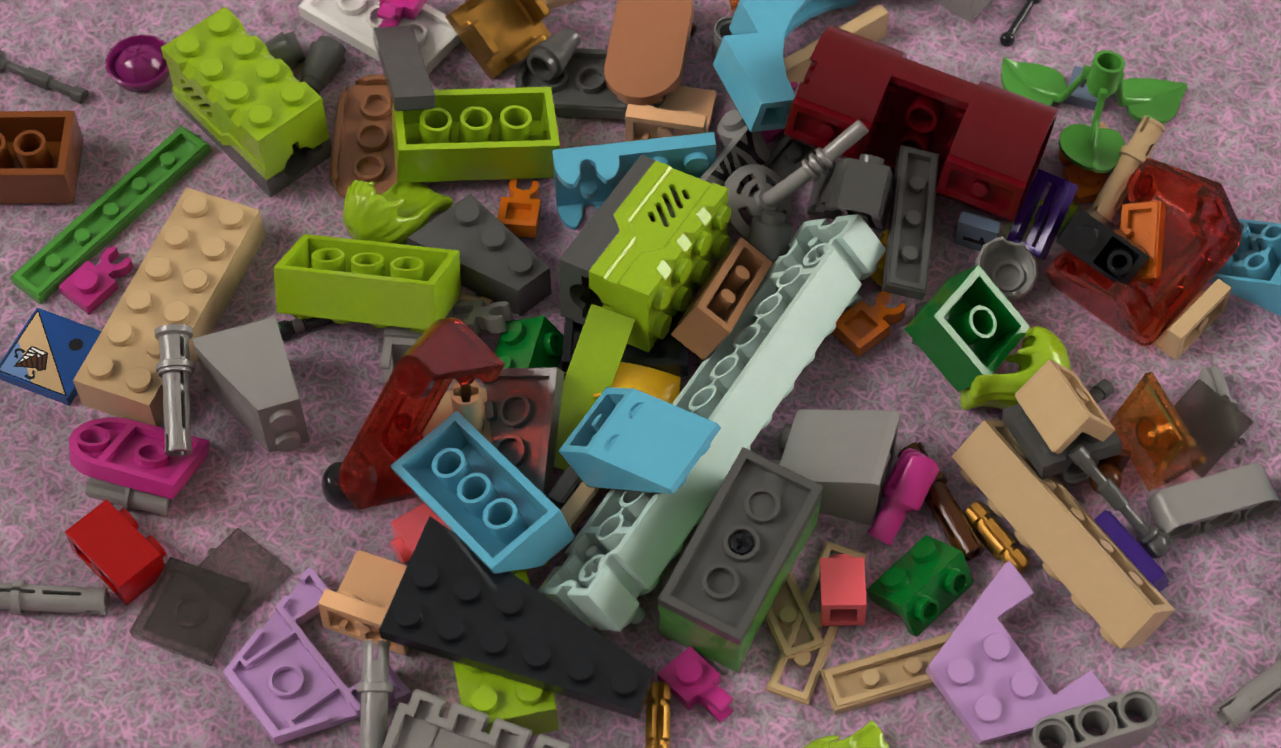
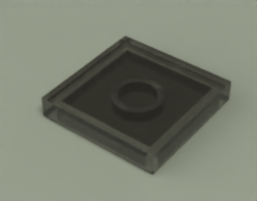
M169 557L129 632L135 639L212 666L251 589L248 583Z

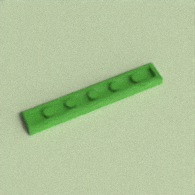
M180 126L10 277L12 284L41 305L59 288L58 286L87 260L90 261L211 152L210 145L183 126Z

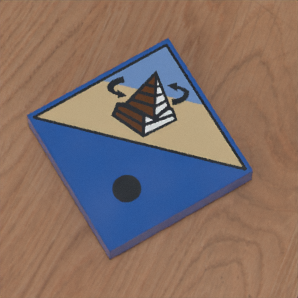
M36 308L0 362V380L70 406L78 394L73 379L102 331Z

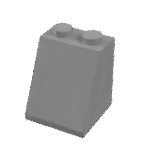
M276 316L192 339L207 389L269 453L277 450L280 452H290L299 448L302 443L310 441L299 394Z
M797 409L793 425L785 423L779 444V448L784 449L782 459H774L773 462L824 486L819 509L820 513L872 526L883 495L881 488L887 481L894 458L901 412L893 410Z

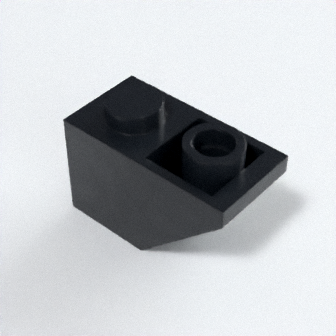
M1082 201L1057 234L1056 242L1124 290L1149 258V254L1115 224Z

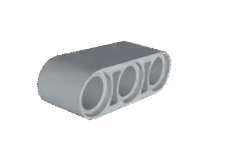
M1254 463L1161 489L1149 497L1147 506L1159 531L1166 533L1170 543H1174L1173 538L1180 536L1188 539L1213 532L1212 527L1224 525L1227 528L1254 520L1252 517L1254 515L1263 513L1265 517L1278 510L1281 506V501L1264 467L1261 464Z
M1130 690L1047 716L1039 720L1034 726L1028 748H1046L1040 742L1046 739L1055 741L1060 748H1129L1148 740L1153 732L1160 711L1158 702L1154 696L1146 691ZM1125 714H1138L1145 722H1133ZM1083 727H1096L1103 735H1089Z

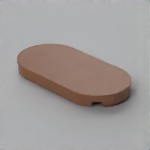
M618 0L604 66L607 87L610 92L612 91L617 95L618 100L625 104L654 105L663 101V96L667 95L670 91L672 95L679 88L684 75L694 18L692 0Z
M382 74L367 75L355 80L356 84L349 89L346 87L337 100L329 172L332 186L339 196L344 199L348 186L354 180L375 182L373 187L376 190V194H383L397 182L392 133V100L385 76Z

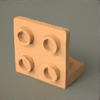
M679 86L672 95L671 91L668 93L665 101L658 108L650 105L628 104L625 114L626 142L708 133L716 102V91Z
M361 550L357 551L338 591L334 592L325 588L318 606L323 627L361 641L373 640L376 646H378V640L388 641L380 638L379 629L407 566ZM391 642L389 650L405 655L409 647Z

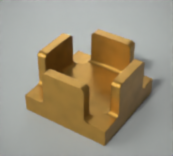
M466 0L445 16L490 79L495 78L508 67L526 58L530 54L532 47L551 35L542 22V19L551 14L543 0Z

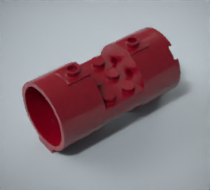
M829 25L821 35L810 57L812 63L808 68L803 83L800 82L797 94L792 101L784 134L799 143L815 149L818 147L823 149L859 119L869 132L841 154L839 158L859 160L860 154L877 156L884 159V165L889 166L894 175L896 153L900 145L940 154L936 187L937 195L1014 224L1036 175L1059 109L981 81L978 85L909 60L907 59V53Z

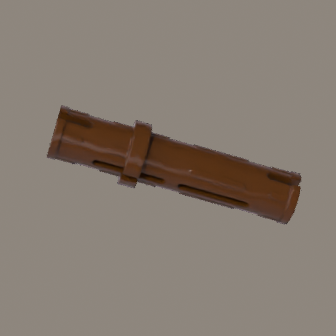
M921 442L909 444L898 454L899 458L903 450L912 448L929 457ZM939 471L924 501L929 506L934 518L952 547L962 550L967 561L979 557L985 551V547L975 535L971 525L946 485L948 480L944 473Z

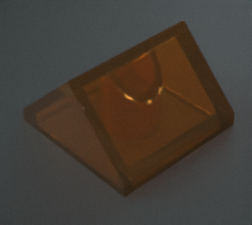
M1145 373L1110 420V423L1122 441L1123 448L1131 451L1130 460L1150 491L1170 483L1204 463L1207 459L1154 373Z

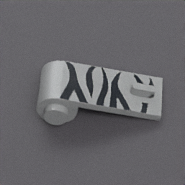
M738 109L727 112L717 125V132L725 149L700 179L724 186L727 178L736 169L748 164L764 166L769 159L770 150L761 131L750 132ZM750 174L740 182L737 194H740L744 185L752 180Z

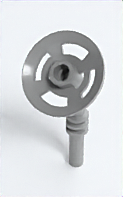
M858 119L823 149L818 147L815 150L816 155L813 153L809 154V161L803 159L801 161L802 166L783 180L773 170L759 164H748L732 172L724 187L728 188V207H731V216L728 223L740 237L749 241L751 227L743 220L738 209L743 207L746 208L752 218L754 216H761L763 210L776 209V211L781 213L783 211L786 215V220L790 222L792 216L790 194L812 178L818 180L820 178L819 173L825 174L827 172L826 167L831 169L834 166L833 161L869 132L866 126ZM750 174L753 180L744 185L741 194H737L740 182ZM766 177L770 178L776 185L773 187L766 183ZM756 185L758 191L749 194L751 189Z

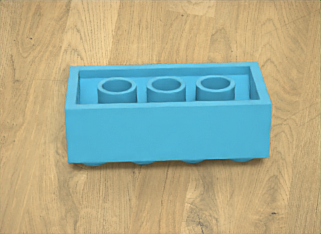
M457 410L390 466L406 485L494 574L541 567L575 538L560 509Z

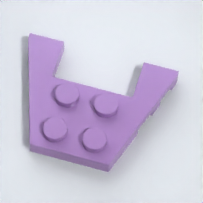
M1010 560L1002 566L925 670L978 745L1032 731L1036 723L1047 716L1111 697L1092 670L1056 694H1053L998 620L1028 600L1034 593Z
M309 567L299 577L300 582L290 595H285L275 607L276 612L262 629L258 628L223 671L225 680L275 745L361 718V693L357 692V683L347 688L299 627L320 613L318 603L325 588L328 589L312 567ZM389 665L388 682L393 683V692L388 693V708L398 706L399 702L407 703L411 699V691Z

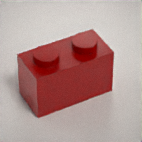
M106 499L67 529L65 534L72 550L127 606L168 573L163 561L166 552L152 535L144 538L139 533L137 521L125 508L118 511Z

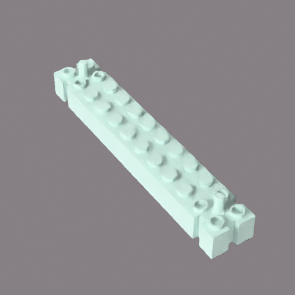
M859 214L836 217L832 224H829L826 219L803 222L788 244L791 249L786 255L779 256L771 266L730 334L701 363L673 402V405L716 422L721 427L712 440L709 450L700 457L687 475L684 485L674 494L610 489L566 550L565 554L568 556L562 566H555L537 591L591 628L597 627L599 630L621 631L630 622L638 624L644 619L645 611L639 606L640 603L637 601V597L649 593L656 587L662 571L669 561L679 554L683 547V541L692 528L703 519L706 508L717 494L742 447L748 450L751 449L750 445L758 433L770 423L773 417L772 413L781 400L793 390L797 377L814 360L815 352L822 341L834 331L836 321L845 308L848 307L850 309L863 300L857 293L862 285L859 280H864L875 272L877 262L886 251V248Z

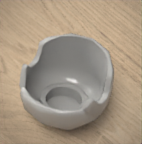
M997 237L984 244L975 261V266L979 264L1009 301H1017L1028 295L1038 278L1037 261L1025 244L1008 241L1004 237Z

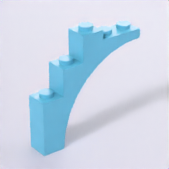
M739 0L729 27L732 35L723 36L713 66L750 132L783 129L786 127L791 104L795 98V93L787 78L783 58L784 41L789 34L812 17L830 10L850 7L856 4L858 0Z

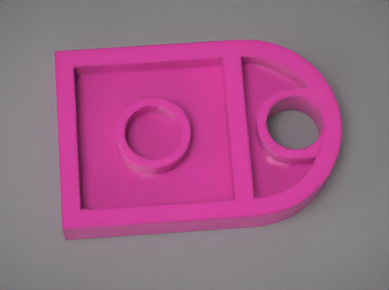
M99 418L83 423L71 433L69 437V461L77 471L86 476L173 500L207 458L210 441L191 436L193 453L188 456L171 457L164 454V428L127 418Z

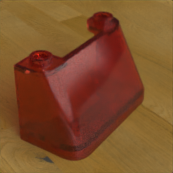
M1149 157L1130 176L1127 184V193L1131 203L1162 201L1166 205L1162 271L1156 281L1146 284L1136 280L1128 286L1118 281L1114 283L1069 251H1064L1058 255L1044 270L1054 288L1127 340L1141 346L1151 345L1161 336L1235 253L1242 238L1241 225L1221 183ZM1121 221L1116 225L1119 229Z
M451 317L434 321L398 361L342 462L339 470L341 489L359 510L417 498L418 496L390 466L424 438L422 434L453 379L460 385L472 384L475 378L480 379L484 383L496 381L505 363L459 318Z

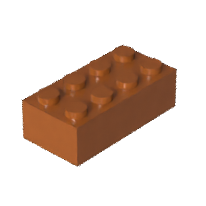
M0 111V204L75 202L84 139L74 111Z

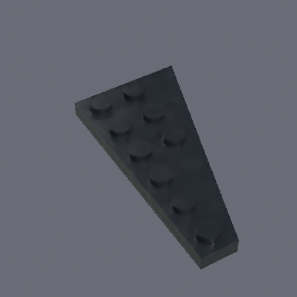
M431 516L428 518L379 629L381 639L639 719L654 681L653 670L510 571L494 574L454 532Z

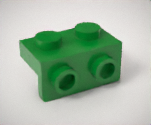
M545 316L505 321L507 330L500 335L490 368H543L559 366L564 336Z
M925 535L870 585L866 591L876 605L900 615L907 631L917 637L973 585L974 579L962 550Z

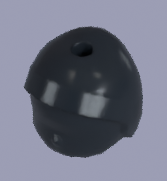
M335 462L328 466L321 480L325 499L334 507L343 510L349 509L352 505L359 502L365 488V475L362 469L357 464L351 462Z

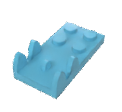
M714 132L552 150L555 197L559 217L566 227L577 230L583 220V208L591 205L598 210L641 155L700 179L716 160Z

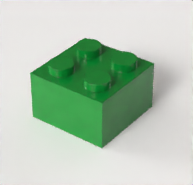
M978 264L949 278L907 325L905 330L954 389L959 392L971 387V383L976 376L993 374L1025 336L1030 326Z

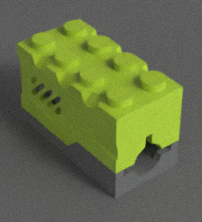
M225 6L161 47L163 58L167 62L171 76L172 91L176 105L270 198L331 157L332 146L322 97L306 82H299L294 77L290 67L280 58L275 59L269 53L266 45L257 36L249 35L242 22Z
M641 155L559 259L561 316L564 318L566 316L573 319L574 322L584 325L590 306L594 304L635 319L627 344L649 352L657 338L664 339L671 327L672 317H675L678 311L683 312L687 308L692 290L698 284H704L710 274L711 264L717 258L721 259L729 248L730 236L727 235V224L731 216V207H728V188L716 183H709L673 169L667 164Z

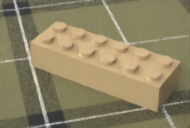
M185 188L73 379L82 405L120 418H127L160 427L164 420L162 378L156 373V364L160 362L159 340L155 339L154 330L159 326L168 324H183L192 327L193 337L189 339L190 360L195 364L198 357L192 339L213 332L266 237L260 210L191 188Z

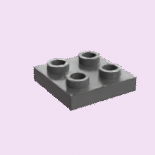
M1020 404L1003 409L1002 421L1041 479L1060 473L1067 483L1074 484L1089 478V474H1085L1080 466L1076 465L1068 456L1069 451L1078 444H1082L1090 453V457L1096 463V467H1098L1099 460L1121 453L1122 441L1114 431L1104 442L1082 432L1061 454H1056L1050 450Z

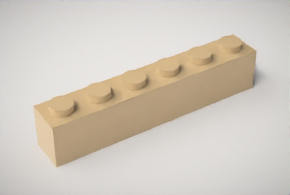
M983 420L953 454L952 458L961 467L960 474L962 477L985 494L988 498L987 504L989 508L998 516L1007 519L1016 530L1014 534L1018 541L1028 549L1036 552L1043 560L1042 566L1046 573L1065 585L1072 593V602L1082 612L1090 614L1101 626L1099 629L1101 635L1111 645L1120 649L1140 646L1175 611L1054 475L1041 479L1003 421Z

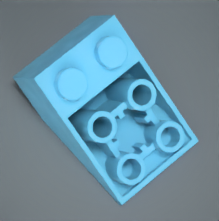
M1228 217L1194 275L1211 284L1220 279L1232 287L1230 293L1281 316V223Z
M606 387L559 449V452L587 487L674 494L684 485L687 475L700 457L709 450L712 440L721 427L716 422L637 389Z

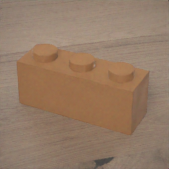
M740 237L715 264L671 335L702 360H705L730 334L773 262Z

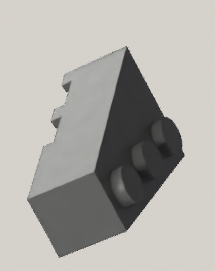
M860 154L859 160L846 158L833 162L834 166L831 169L826 167L827 172L825 174L819 173L820 178L818 180L814 179L807 214L833 220L840 216L859 214L870 228L884 231L891 205L894 181L890 167L884 165V159L873 155Z
M471 193L407 238L408 245L459 250L461 286L476 292V295L479 297L483 296L494 300V303L499 301L509 302L512 313L518 316H522L552 294L550 267Z

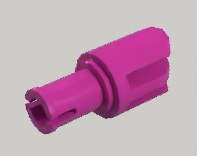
M909 448L903 450L887 481L881 488V491L884 493L882 497L885 498V501L871 528L867 531L869 535L890 546L893 545V540L908 512L913 513L914 510L919 511L921 509L923 501L939 473V467L935 461L916 449Z

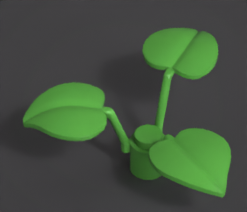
M1109 50L1097 52L1094 55L1091 67L1085 65L1082 73L1068 87L1061 73L1045 65L1018 62L1007 57L1003 58L1001 65V82L1004 89L1052 106L1053 101L1063 103L1086 80L1089 93L1098 98L1091 127L1084 124L1069 125L1062 130L1058 143L1061 153L1070 162L1085 170H1092L1096 173L1112 171L1120 158L1119 151L1125 145L1123 137L1116 130L1099 129L1105 98L1115 94L1118 105L1121 107L1127 106L1129 116L1136 121L1141 122L1143 116H1147L1149 119L1151 117L1165 124L1176 115L1187 89V83L1149 78H1128L1123 80L1125 61L1121 55Z

